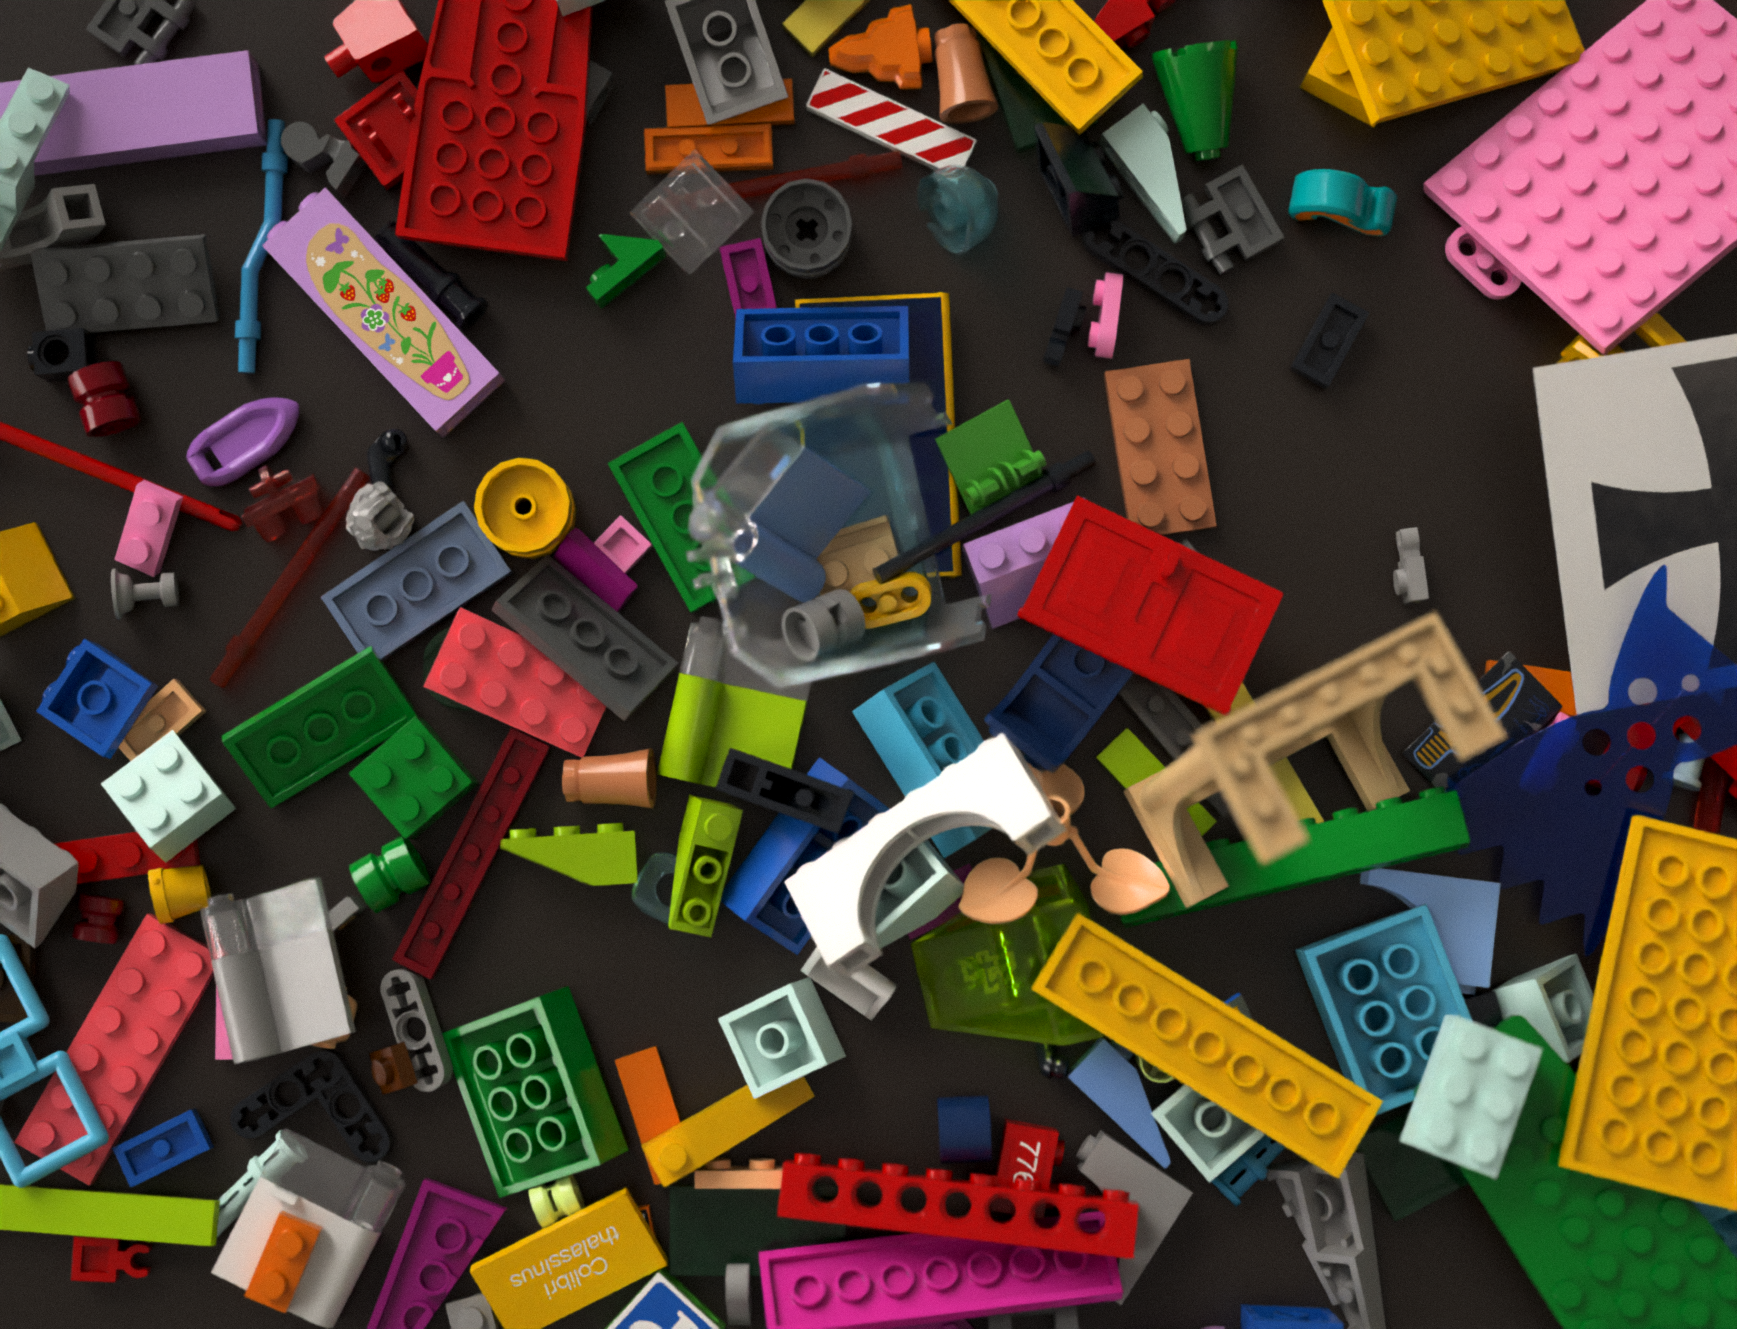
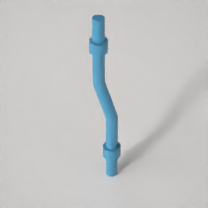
M278 119L268 120L267 152L262 153L261 171L266 173L264 221L241 269L240 320L235 321V338L239 339L238 373L255 374L256 340H261V322L257 321L259 271L268 254V251L262 245L268 240L267 235L269 231L281 222L283 174H286L288 171V155L284 154V149L281 145L285 121Z

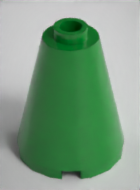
M1237 40L1187 45L1185 48L1178 49L1177 52L1173 53L1171 48L1152 53L1153 65L1186 154L1195 153V161L1220 158V149L1229 147L1238 56Z

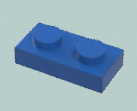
M193 1108L112 1149L130 1188L213 1148L214 1145L197 1109Z

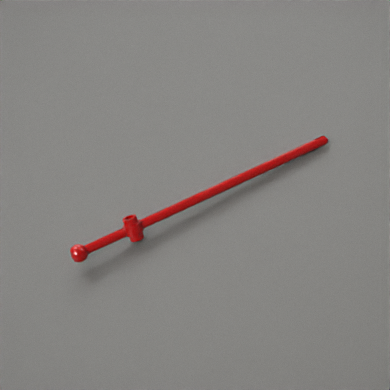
M0 421V440L133 493L135 492L136 485L146 480ZM151 482L183 496L179 510L183 513L228 531H238L242 525V521L237 515Z

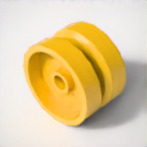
M515 458L501 462L486 473L477 488L474 505L478 525L487 538L508 554L526 559H536L555 552L566 535L574 529L577 512L572 491L557 472L539 460ZM530 501L532 504L530 512L525 515L519 514L518 509H525L524 502Z

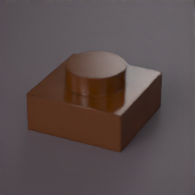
M405 1041L369 1053L372 1062V1076L379 1085L382 1095L418 1083Z

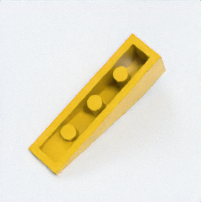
M801 1077L755 1099L748 1085H745L641 1146L663 1187H666L815 1096L805 1077Z

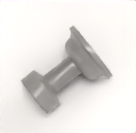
M117 568L111 570L112 602L117 620L122 619L125 613L133 610L135 601L161 599L164 607L179 606L178 583L175 572L161 573L159 582L133 584L129 575L119 573Z

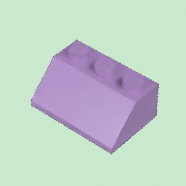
M1074 502L963 544V555L992 629L1020 619L1017 613L1024 606Z

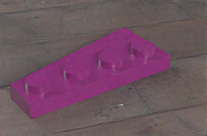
M427 1177L423 1179L367 1329H425L505 1213L507 1207Z

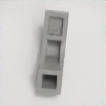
M95 184L52 188L42 203L22 211L0 252V269L31 264L32 258L30 253L34 249L84 245L94 239L106 225Z

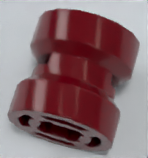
M80 894L78 909L81 911L80 916L82 919L74 924L72 938L90 942L116 944L119 930L114 925L116 917L122 914L124 900Z

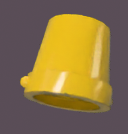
M203 865L163 869L162 867L148 870L151 898L160 925L174 922L176 918L212 907L209 882Z

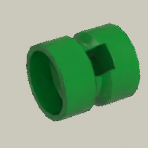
M402 835L382 846L380 856L369 853L349 865L355 885L368 906L375 913H379L399 902L400 892L404 891L411 895L431 883L430 875L419 853L411 841L404 839Z

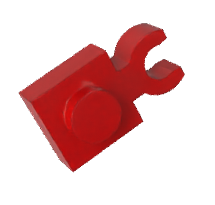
M74 1236L71 1281L117 1282L120 1270H124L129 1276L134 1278L145 1277L151 1272V1267L136 1265L134 1255L138 1252L149 1253L152 1250V1244L141 1241L134 1243L129 1248H121L122 1239Z

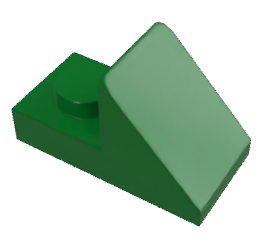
M607 234L598 235L603 246L617 261L612 267L610 264H605L594 272L590 277L592 283L586 287L591 298L601 309L667 257L663 245L658 240Z

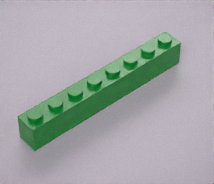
M1445 787L1428 789L1418 793L1420 799L1402 803L1401 797L1390 798L1375 803L1377 810L1360 814L1357 807L1334 812L1332 814L1333 820L1316 824L1315 818L1299 820L1309 840L1265 864L1261 863L1248 837L1247 841L1230 844L1229 838L1208 842L1206 845L1224 876L1228 887L1187 909L1162 862H1155L1154 864L1163 872L1168 881L1169 892L1167 896L1136 913L1120 914L1122 923L1125 928H1130L1468 848L1471 841L1457 790L1446 793Z

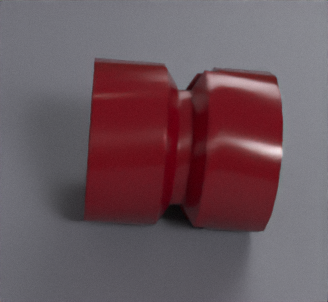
M107 361L89 365L68 376L67 380L74 401L84 406L80 410L79 415L86 436L98 438L117 434L141 422L134 397L126 396L125 394L130 384L121 362Z

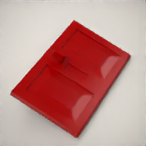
M1076 496L1024 606L1019 609L1017 616L1222 715L1228 716L1231 712V704L1284 593L1082 497Z

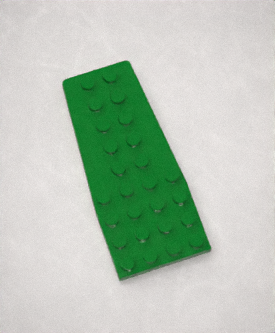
M1521 1015L1508 1016L1495 1026L1493 1030L1543 1050L1497 1177L1493 1178L1459 1164L1457 1165L1562 1329H1737V1258L1704 1215L1689 1199L1558 1166L1577 1075L1525 1017ZM1420 1084L1414 1090V1097H1416Z

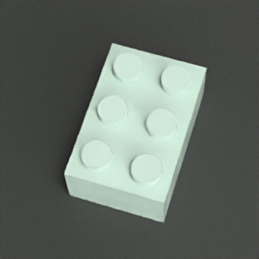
M1445 1015L1399 1141L1496 1178L1543 1049L1457 1015Z

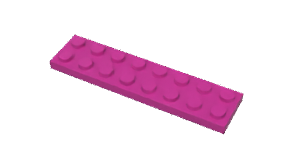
M1101 1211L1081 1213L1078 1222L1084 1230L1096 1231L1103 1225L1104 1215ZM1060 1216L1035 1220L1043 1226H1051L1058 1221ZM913 1233L758 1252L767 1329H885L1121 1300L1123 1295L1116 1257Z

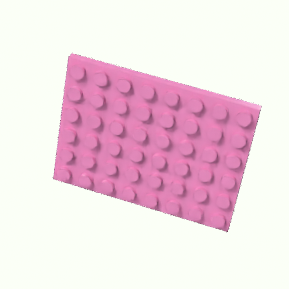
M1714 0L1645 1L1580 55L1579 62L1563 68L1423 183L1424 193L1604 356L1737 247V19Z

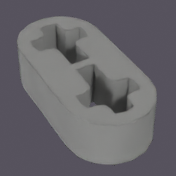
M727 1264L726 1305L729 1326H751L752 1290L749 1264Z

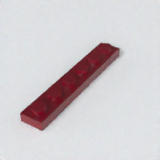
M511 727L392 959L393 961L430 980L434 979L501 848L500 840L506 838L552 748L551 746Z

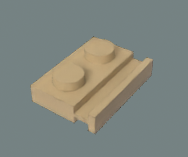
M888 515L840 529L817 558L825 570L826 577L824 586L820 591V596L839 588L850 592L854 586L860 583L875 580L873 568L900 554Z

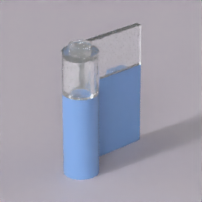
M766 421L706 497L692 511L689 519V533L693 539L797 601L807 602L814 599L820 593L826 579L825 570L817 560L818 556L871 491Z

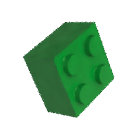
M417 716L412 718L349 773L404 839L415 840L479 784L477 779L424 718Z

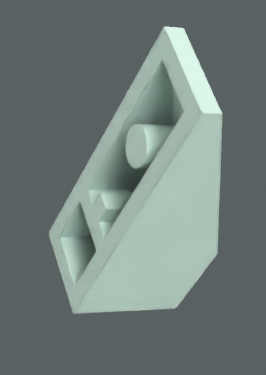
M1142 104L1103 132L1099 145L1174 245L1182 240L1186 232V224L1170 140L1166 134L1168 127L1156 111L1150 113L1146 106Z

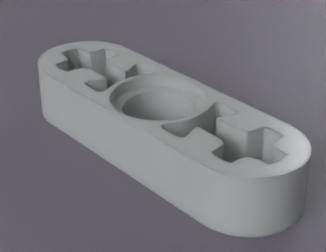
M407 967L390 971L382 979L380 991L397 1044L405 1041L418 1081L413 1086L420 1091H433L449 1082L453 1067L424 978ZM401 982H409L411 990L406 991L405 994H398L395 986ZM417 1003V1009L402 1013L401 1008ZM412 1017L421 1019L426 1026V1035L422 1041H416L408 1034L407 1024ZM431 1045L432 1050L416 1055L415 1050ZM428 1065H436L438 1073L433 1076H425L423 1068Z

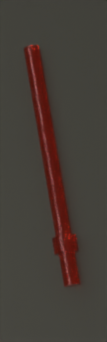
M899 151L869 157L862 153L848 156L849 161L650 198L652 215H658L773 193L788 182L806 178L822 182H831L851 177L853 181L869 179V174L902 168L901 156Z
M356 467L354 468L239 636L234 634L225 647L228 651L209 678L215 685L224 689L242 661L248 662L256 650L253 645L347 511L354 495L369 479L367 474Z

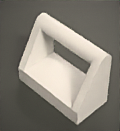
M818 946L800 970L871 1021L896 989L894 982L868 964L847 979L827 966Z

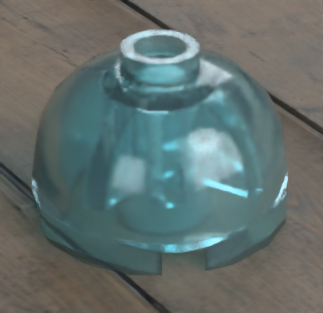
M949 165L936 170L922 178L919 182L917 199L920 212L926 208L928 209L934 223L930 222L926 225L940 245L948 251L957 254L962 250L964 252L968 251L990 236L998 220V192L991 180L985 178L984 175L969 166Z

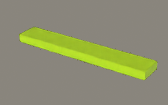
M0 1184V1230L201 1246L216 1245L220 1200L39 1186L18 1188L13 1184Z

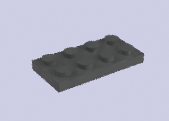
M206 234L34 249L30 253L46 331L85 328L93 333L217 322L220 319Z
M548 554L497 599L491 610L623 721L673 673L678 665L676 660Z

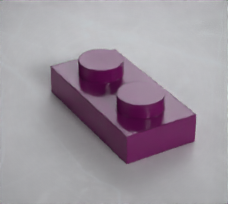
M761 238L719 247L735 319L736 309L777 308Z

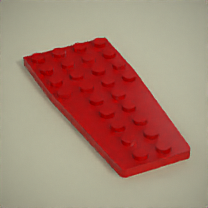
M438 0L413 107L416 116L411 121L395 230L397 238L567 261L586 132L593 5L563 16L556 0Z

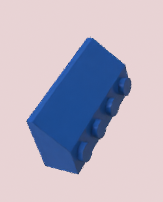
M908 306L736 309L733 354L736 404L849 403L852 401L893 402L910 400Z
M820 757L807 775L854 792L840 834L779 812L725 886L721 897V902L744 921L796 955L799 954L812 935L785 881L795 875L797 870L804 864L815 861L832 850L836 842L843 838L851 837L867 826L874 816L890 810V808Z

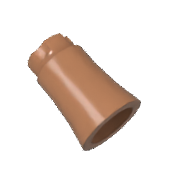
M954 24L938 30L934 35L936 46L934 54L939 79L940 119L950 124H963L978 121L994 114L999 106L990 86L981 45L976 38L975 28L969 27L968 24Z
M649 748L606 756H583L581 760H565L563 764L562 788L566 802L582 801L583 804H620L653 809L657 796V769L653 749Z

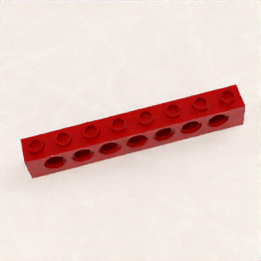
M795 1153L794 1160L787 1159L783 1162L778 1217L1134 1259L1139 1203L1137 1200L1129 1199L1130 1192L1103 1189V1196L1085 1194L1086 1187L1073 1184H1059L1058 1191L1041 1189V1181L1015 1178L1014 1186L996 1184L997 1176L971 1173L970 1181L952 1179L953 1171L926 1168V1175L908 1173L909 1166L894 1163H883L882 1170L864 1168V1160L839 1158L838 1165L821 1163L820 1155ZM828 1176L836 1181L838 1185V1195L836 1198L824 1200L817 1195L815 1182L819 1177ZM871 1181L880 1186L883 1193L880 1203L867 1205L861 1201L858 1190L862 1183ZM909 1187L922 1189L927 1197L926 1206L916 1211L908 1209L902 1201L903 1191ZM962 1192L969 1197L971 1209L968 1213L957 1216L949 1212L946 1207V1198L951 1193ZM999 1197L1010 1199L1016 1208L1014 1216L1006 1221L995 1219L990 1212V1204L993 1200ZM1049 1202L1057 1206L1060 1211V1217L1055 1224L1043 1226L1035 1220L1034 1211L1041 1203ZM1087 1208L1100 1210L1104 1215L1103 1225L1096 1231L1084 1230L1078 1222L1079 1215L1083 1210Z

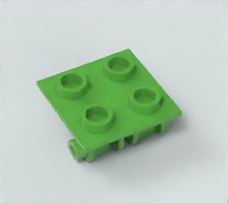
M1009 399L935 438L970 515L1042 476L1041 468L1046 466L1043 454L1039 450L1033 452Z

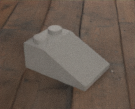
M755 0L665 1L708 126L788 98Z

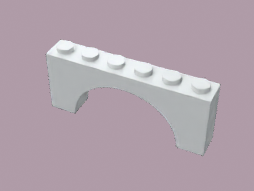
M1003 733L996 738L984 741L974 753L961 762L946 767L939 777L924 787L917 788L908 793L898 805L887 812L874 816L867 826L851 837H846L836 842L832 850L817 860L804 864L797 870L795 875L785 881L827 966L847 979L882 955L875 928L876 910L881 892L896 866L922 842L953 828L985 826L1009 834L1024 851L1031 855L1066 831L1065 826L1021 752Z

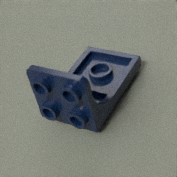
M1053 634L1022 677L1003 700L987 714L984 721L991 726L989 732L995 738L1003 733L1016 747L1025 753L1024 759L1033 768L1041 772L1047 770L1054 773L1072 756L1134 672Z

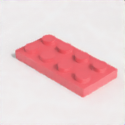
M461 607L423 687L580 758L585 755L606 709V706L523 636Z

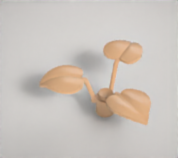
M1028 764L1066 828L1065 832L1047 843V845L1058 846L1063 844L1068 838L1073 841L1090 871L1097 874L1091 883V894L1101 908L1110 913L1126 915L1141 911L1167 896L1169 884L1163 872L1150 859L1136 851L1113 849L1104 855L1102 867L1094 862L1078 835V829L1071 826L1070 815L1079 809L1085 796L1083 782L1071 768L1063 764L1058 770L1051 773L1047 770L1045 772L1038 771ZM1038 850L1031 855L1028 854L1025 866L1021 871H1019L1018 866L1013 861L1005 858H990L977 864L965 880L962 899L959 904L961 912L974 920L991 924L1012 922L1026 915L1033 908L1038 898L1037 887L1030 880L1026 879L1032 872Z

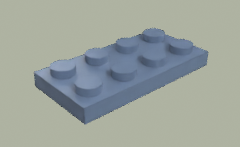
M463 500L404 540L403 544L395 546L322 595L321 599L357 653L372 645L380 659L384 661L458 611L460 607H464L513 574V571L496 546L480 529L476 516Z

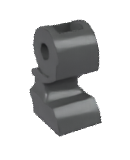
M294 122L288 125L282 133L281 145L295 165L302 170L311 173L328 162L333 161L331 167L326 171L328 182L345 199L367 165L350 141L340 140L329 134L321 138L317 131L305 122Z

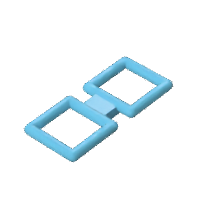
M0 934V962L28 1015L26 1019L0 1032V1101L57 1072L88 1133L26 1167L0 1117V1158L13 1184L18 1188H24L105 1145L109 1140V1134L69 1055L65 1051L60 1050L39 1061L37 1060L26 1038L46 1028L50 1019L8 936Z

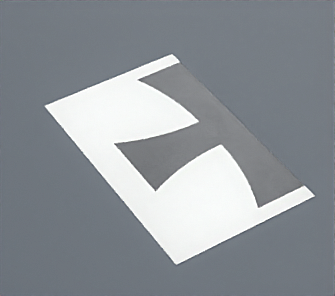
M1737 334L1533 368L1576 715L1583 716L1737 687Z

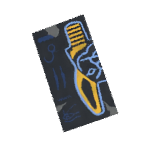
M1510 651L1476 682L1506 737L1460 761L1441 725L1436 720L1402 753L1435 787H1445L1446 793L1457 790L1460 804L1563 707Z

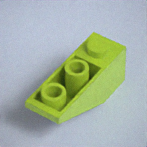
M689 794L678 840L668 922L669 929L712 937L743 813L742 809L729 803Z
M623 823L598 824L597 833L580 834V826L554 827V836L537 837L536 828L510 830V839L500 840L501 849L588 886L638 883L635 831H624Z

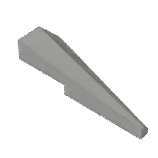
M1354 1152L1339 1178L1333 1177L1303 1157L1269 1165L1267 1167L1269 1171L1266 1174L1268 1181H1276L1285 1199L1282 1208L1287 1217L1294 1216L1305 1238L1302 1247L1332 1305L1339 1304L1350 1325L1348 1329H1386L1364 1153Z

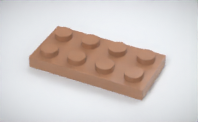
M1190 359L1105 371V387L1127 519L1162 536L1215 529L1217 524Z

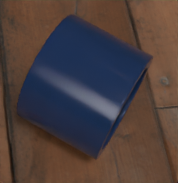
M988 1095L937 1098L940 1163L991 1162V1127Z

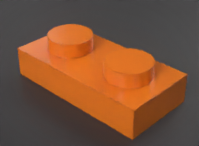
M282 1210L276 1219L244 1297L286 1313L290 1308L323 1227Z

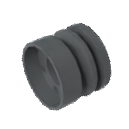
M807 178L791 181L774 191L764 206L761 228L765 249L778 269L790 277L809 280L824 277L840 266L849 252L852 237V220L849 206L837 190L825 182ZM803 225L808 229L814 225L816 227V239L812 241L809 238H805L800 241L798 227Z

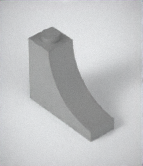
M1100 1130L1096 1137L1089 1134L1076 1154V1157L1081 1159L1077 1165L1078 1169L1090 1178L1102 1193L1103 1189L1130 1192L1129 1199L1137 1200L1139 1203L1134 1259L1116 1257L1123 1295L1121 1300L1114 1301L1122 1305L1193 1192L1187 1186Z

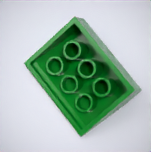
M569 986L442 1033L452 1062L453 1072L499 1198L600 1165L628 1151Z

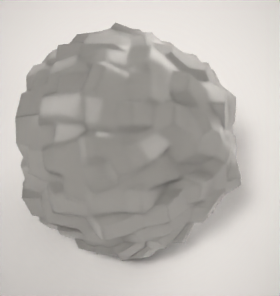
M377 482L373 485L367 484L354 495L353 501L350 503V509L347 512L346 529L356 538L361 549L372 551L392 549L394 546L403 544L411 532L415 519L413 513L404 509V504L385 483Z

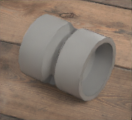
M839 588L816 597L814 600H809L787 609L782 619L783 636L792 653L800 660L809 662L831 653L834 649L837 650L859 641L865 631L864 613L856 598L847 590Z

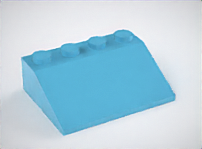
M1427 904L1334 934L1295 949L1343 1076L1383 1101L1376 1115L1414 1101V1090L1421 1083L1445 1015H1457L1472 1021Z

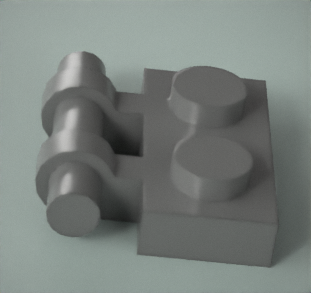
M106 0L86 30L90 35L123 57H126L134 44L143 49L134 61L135 65L154 63L157 60L161 62L169 52L166 47L177 31H184L189 24L190 19L188 16L196 6V3L193 0H177L175 5L171 6L165 0ZM157 13L164 20L153 36L149 37L143 31Z
M1243 164L1205 184L1203 189L1210 199L1208 203L1200 206L1193 193L1181 199L1182 208L1186 215L1184 216L1185 224L1189 230L1194 229L1205 248L1202 250L1208 263L1213 262L1219 275H1223L1235 267L1227 254L1232 249L1237 247L1246 262L1282 242L1285 238ZM1217 214L1229 233L1221 239L1217 237L1208 221Z

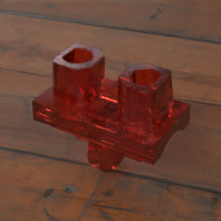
M267 465L258 469L262 481L249 487V490L254 499L266 493H269L270 496L245 508V514L241 515L247 528L254 525L257 532L268 543L288 531L279 514L280 511L293 506L302 525L323 515L324 511L317 494L320 485L313 474L282 490L280 486L294 480L289 469L274 475Z

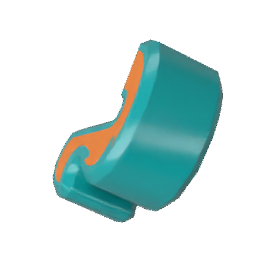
M1312 169L1303 171L1295 176L1288 214L1296 221L1317 219L1318 216H1323L1364 235L1384 236L1392 228L1397 195L1393 190L1385 186H1369L1364 179L1352 173L1331 169Z

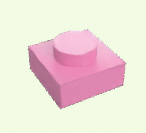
M621 515L594 542L625 574L653 547Z

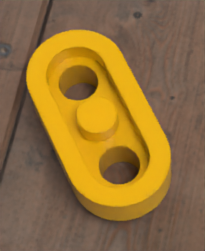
M907 571L882 584L876 579L854 586L849 593L856 598L862 608L865 618V629H872L916 618L924 614L930 606L932 588L929 581L923 575ZM906 587H913L918 593L915 596H907L902 590ZM869 597L874 599L876 604L872 607H867L862 604L861 600Z

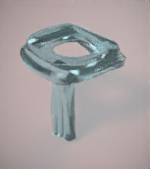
M656 852L646 861L638 876V883H634L632 900L639 910L668 925L670 907L665 906L659 901L656 895V887L658 881L663 876L675 873L676 855L667 852Z

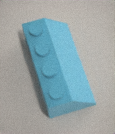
M934 661L883 689L852 711L905 797L911 791L922 788L939 777L941 772L949 765L959 763L974 753L979 745L984 742V739ZM985 826L958 827L932 836L931 839L943 858H946L992 828Z

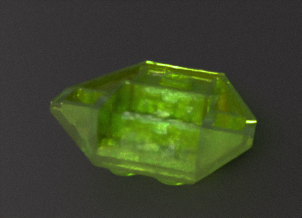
M1065 863L1033 870L1026 878L1037 887L1038 898L1033 908L1023 917L1008 923L991 924L974 920L960 912L911 943L931 1028L1061 1046L1105 1037L1101 1032L1031 990L1076 913L1091 920L1087 902Z

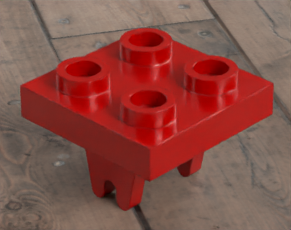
M403 70L393 75L334 119L335 123L386 190H389L403 179L411 121L416 116L413 107L417 89Z

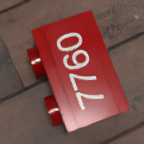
M1005 1118L995 1176H997L996 1184L1014 1186L1015 1178L1041 1181V1189L1057 1191V1184L1050 1183L1053 1166H1061L1065 1141L1058 1139L1059 1132L1057 1128ZM1006 1197L996 1198L990 1204L992 1211L1013 1215L1016 1212L1014 1203ZM1045 1202L1038 1205L1034 1211L1035 1219L1043 1220L1045 1209L1053 1210L1054 1204Z

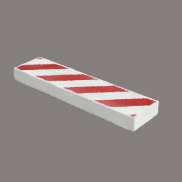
M825 68L806 104V110L959 181L977 144L976 139Z

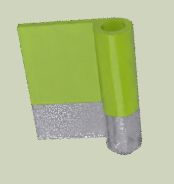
M701 616L699 624L691 623L657 775L716 787L730 748L793 769L817 659L809 662L803 661L792 653L787 644L725 630L726 622Z

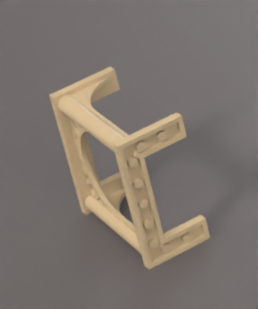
M1436 612L1197 732L1192 736L1196 745L1166 769L1123 791L1186 909L1228 887L1224 876L1187 810L1190 806L1223 791L1261 863L1265 864L1309 840L1269 768L1270 765L1327 737L1367 811L1375 810V803L1400 797L1410 791L1382 741L1380 729V713L1383 701L1387 695L1408 680L1415 679L1460 761L1506 737Z

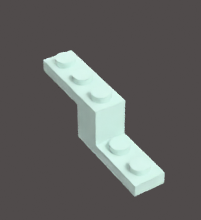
M29 67L0 119V252L35 187L34 161L70 94L69 84Z

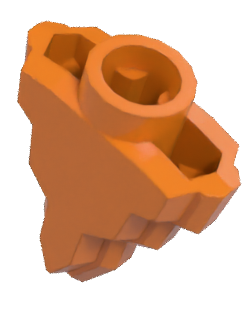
M912 4L890 9L888 17L871 21L865 33L848 35L828 48L831 66L850 73L869 72L879 82H895L899 89H922L921 64L932 63L929 28H917Z

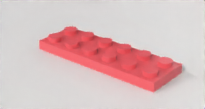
M152 913L145 915L66 1052L109 1134V1140L105 1145L60 1168L87 1185L95 1183L113 1151L112 1148L116 1146L211 982L214 976L211 961L225 957V955L169 923L160 925L157 917ZM54 1072L14 1143L40 1158L88 1134L57 1072Z

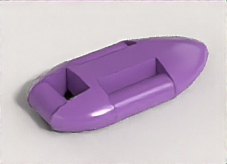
M277 397L255 400L241 405L202 431L191 442L186 455L187 462L201 483L207 486H222L231 483L275 455L286 443L296 426L299 417L298 403L290 399ZM210 450L213 451L223 466L214 471L204 456Z

